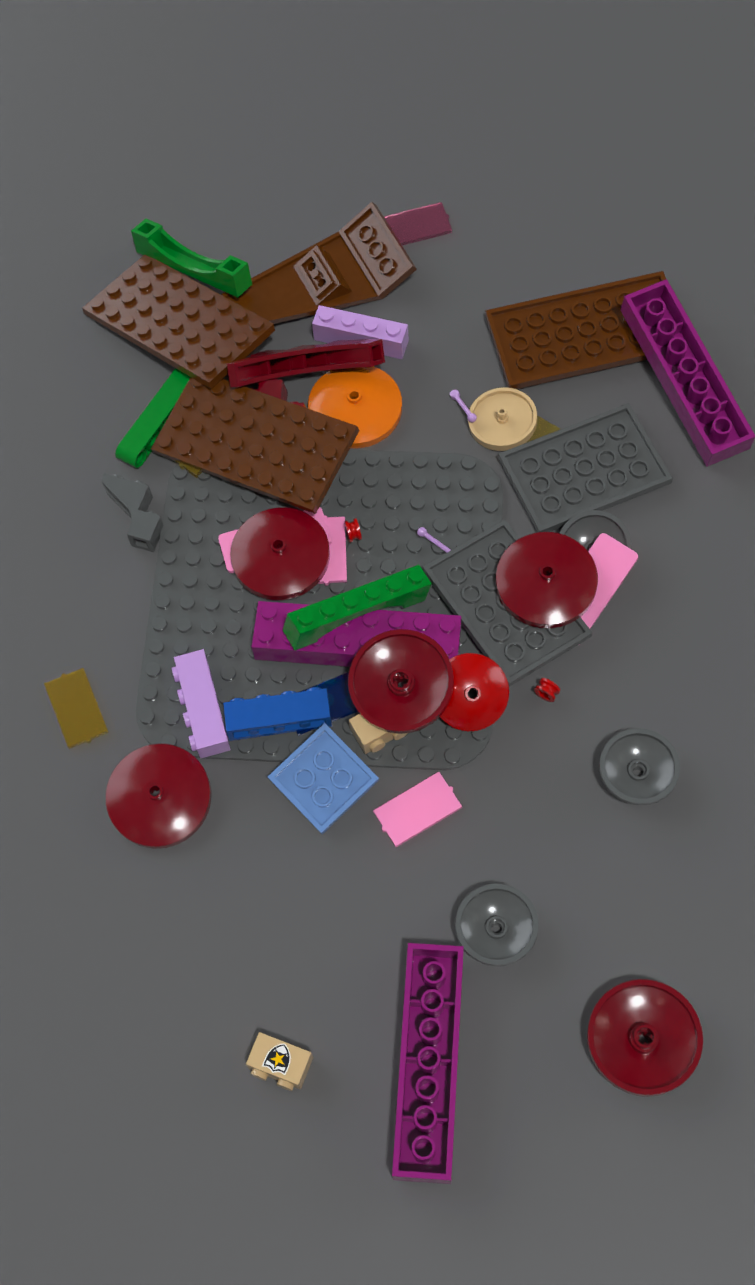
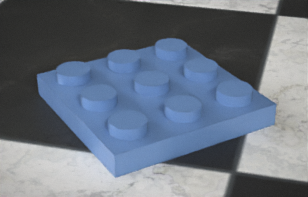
M325 723L268 776V779L322 835L379 781V778Z

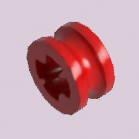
M353 519L352 522L344 521L349 542H353L355 538L362 540L357 519Z
M541 678L539 681L540 686H536L534 692L543 700L554 702L556 699L555 695H558L560 692L559 686L549 679Z

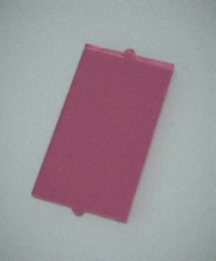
M442 202L384 216L402 246L452 233L449 215L446 214Z

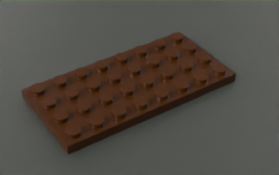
M143 255L82 307L86 316L210 389L228 374L227 363L246 358L275 331L274 324L147 255Z
M655 272L485 310V317L508 388L520 389L648 360L624 318L621 307L624 296L666 280L664 272Z
M190 377L151 450L160 456L316 514L360 430L356 425L245 386L230 387V381L222 379L210 389Z

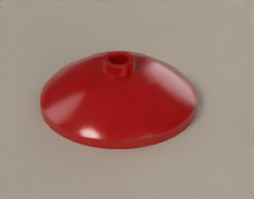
M464 653L450 658L454 675V688L451 700L440 718L451 727L462 731H478L491 726L501 717L508 704L509 685L505 673L496 662L484 655ZM471 688H475L477 691V695L474 698L468 696V691Z

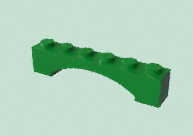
M146 218L131 230L135 248L139 254L154 258L177 271L237 298L252 285L248 263L230 255L225 260H216L199 255L172 238L163 229L162 225Z
M416 565L288 613L283 632L294 650H298L318 642V639L328 632L364 614L392 606L407 608L423 602L428 595L432 583L420 565Z

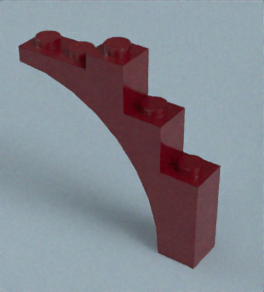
M382 339L337 340L324 345H301L288 350H265L251 354V357L227 363L230 387H240L255 382L302 373L373 367L385 363Z

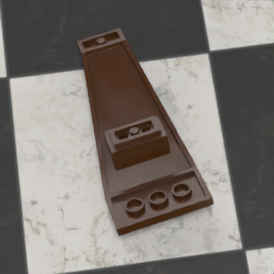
M371 202L340 231L251 278L252 285L238 298L226 292L221 295L276 324L315 315L319 305L341 309L383 299L416 271L417 268L377 205Z

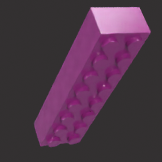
M663 280L624 296L621 312L706 467L749 450L755 439V434L668 280Z
M258 601L252 640V651L255 660L350 667L355 655L367 641L378 634L396 629L414 630L431 637L444 649L449 659L459 655L461 638V616L376 610L340 625L319 638L318 642L294 650L283 632L285 620L288 613L309 605Z
M408 943L392 1169L393 1180L451 1184L464 946Z

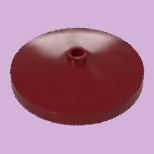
M278 507L261 511L243 523L232 541L230 556L237 579L248 591L269 600H288L307 593L320 582L329 565L330 547L323 527L315 518L298 509Z
M555 532L532 533L516 540L501 556L496 571V589L505 609L517 620L538 628L562 627L579 619L591 606L598 585L597 568L587 549L573 538Z
M396 629L376 635L360 648L350 666L348 687L355 708L372 726L390 733H411L431 725L446 710L453 694L454 675L446 652L435 640L418 631ZM402 681L407 683L403 687H398V684Z
M170 744L147 745L128 754L112 772L106 789L107 812L115 828L134 844L153 849L172 847L190 838L205 821L211 804V785L201 763L188 751ZM160 789V793L157 796L152 795L155 791H159Z
M638 979L618 984L600 998L590 1016L587 1042L593 1063L609 1083L632 1095L652 1097L677 1089L692 1075L701 1058L703 1032L696 1011L681 993L658 981ZM640 1036L646 1037L648 1043L641 1044L638 1041Z

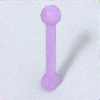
M452 390L450 392L451 399L459 403L467 414L469 422H475L477 416L471 413L461 400L459 391Z
M420 527L417 530L419 536L427 538L446 553L451 551L428 534L424 527Z

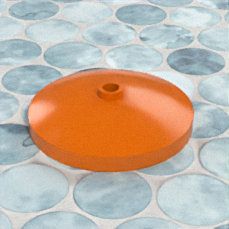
M377 367L334 369L325 373L314 384L308 399V409L356 425L360 431L351 448H364L381 442L395 430L402 415V397L399 387L393 378Z

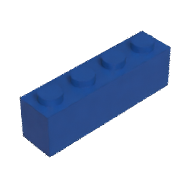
M313 687L303 692L285 691L281 695L275 696L262 694L253 699L246 700L234 698L230 702L223 703L226 732L229 741L319 729L324 723L328 727H332L327 688Z

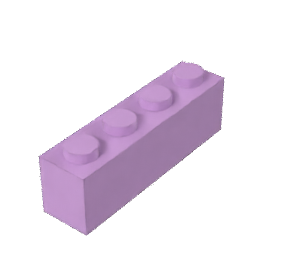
M320 305L312 322L314 340L331 343L337 340L382 339L384 356L403 359L409 341L408 324Z
M204 649L174 657L176 666L172 667V673L175 682L180 681L182 689L177 690L181 705L186 704L187 712L183 713L186 727L192 728L193 735L189 736L192 751L197 750L200 758L230 751Z

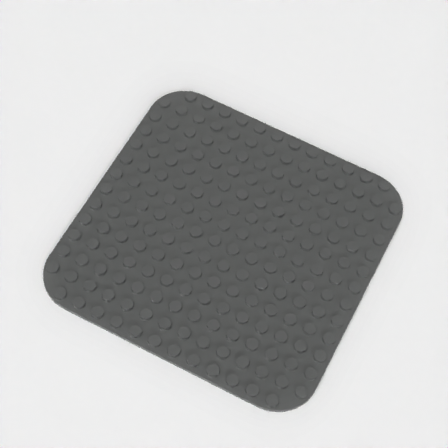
M349 450L320 505L324 516H327V518L345 517V521L352 522L356 518L358 521L362 540L355 538L350 543L346 533L347 582L329 583L328 586L317 584L307 593L288 600L261 598L242 586L235 573L227 571L218 537L223 533L239 529L253 515L267 509L286 507L300 511L304 510L178 462L170 474L167 485L162 520L164 526L160 534L136 703L137 723L142 735L150 745H174L188 751L195 758H200L198 751H192L189 736L193 735L191 727H186L183 713L187 712L186 704L181 705L177 690L182 688L180 681L175 682L172 667L176 666L174 657L204 649L225 730L224 702H230L234 698L253 699L262 694L270 696L281 695L285 691L303 692L309 688L319 687L321 689L327 688L332 727L329 728L368 767L451 770L472 762L483 752L491 738L493 724L478 731H462L451 727L439 717L431 725L419 731L408 733L399 740L393 739L385 743L386 745L377 752L373 753L371 751L365 754L349 726V719L359 714L349 693L348 676L350 667L255 660L252 651V640L258 601L312 605L413 566L420 565L423 568L426 564L444 555L445 551L427 538L417 534V530L420 527H424L428 534L452 550L501 522L503 515V488L498 475L488 464L476 457L457 453ZM431 585L428 595L423 602L407 608L392 606L379 609L454 615L433 585ZM461 625L459 655L464 653L483 655ZM402 681L398 684V687H403L407 683ZM471 688L468 691L470 698H474L477 695L475 688ZM318 729L229 741L228 738L230 751L205 758L284 762Z

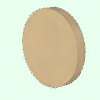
M496 388L480 395L470 407V412L477 416L475 422L468 421L471 435L480 445L491 450L507 451L525 444L533 436L537 427V410L534 402L528 395L517 389Z

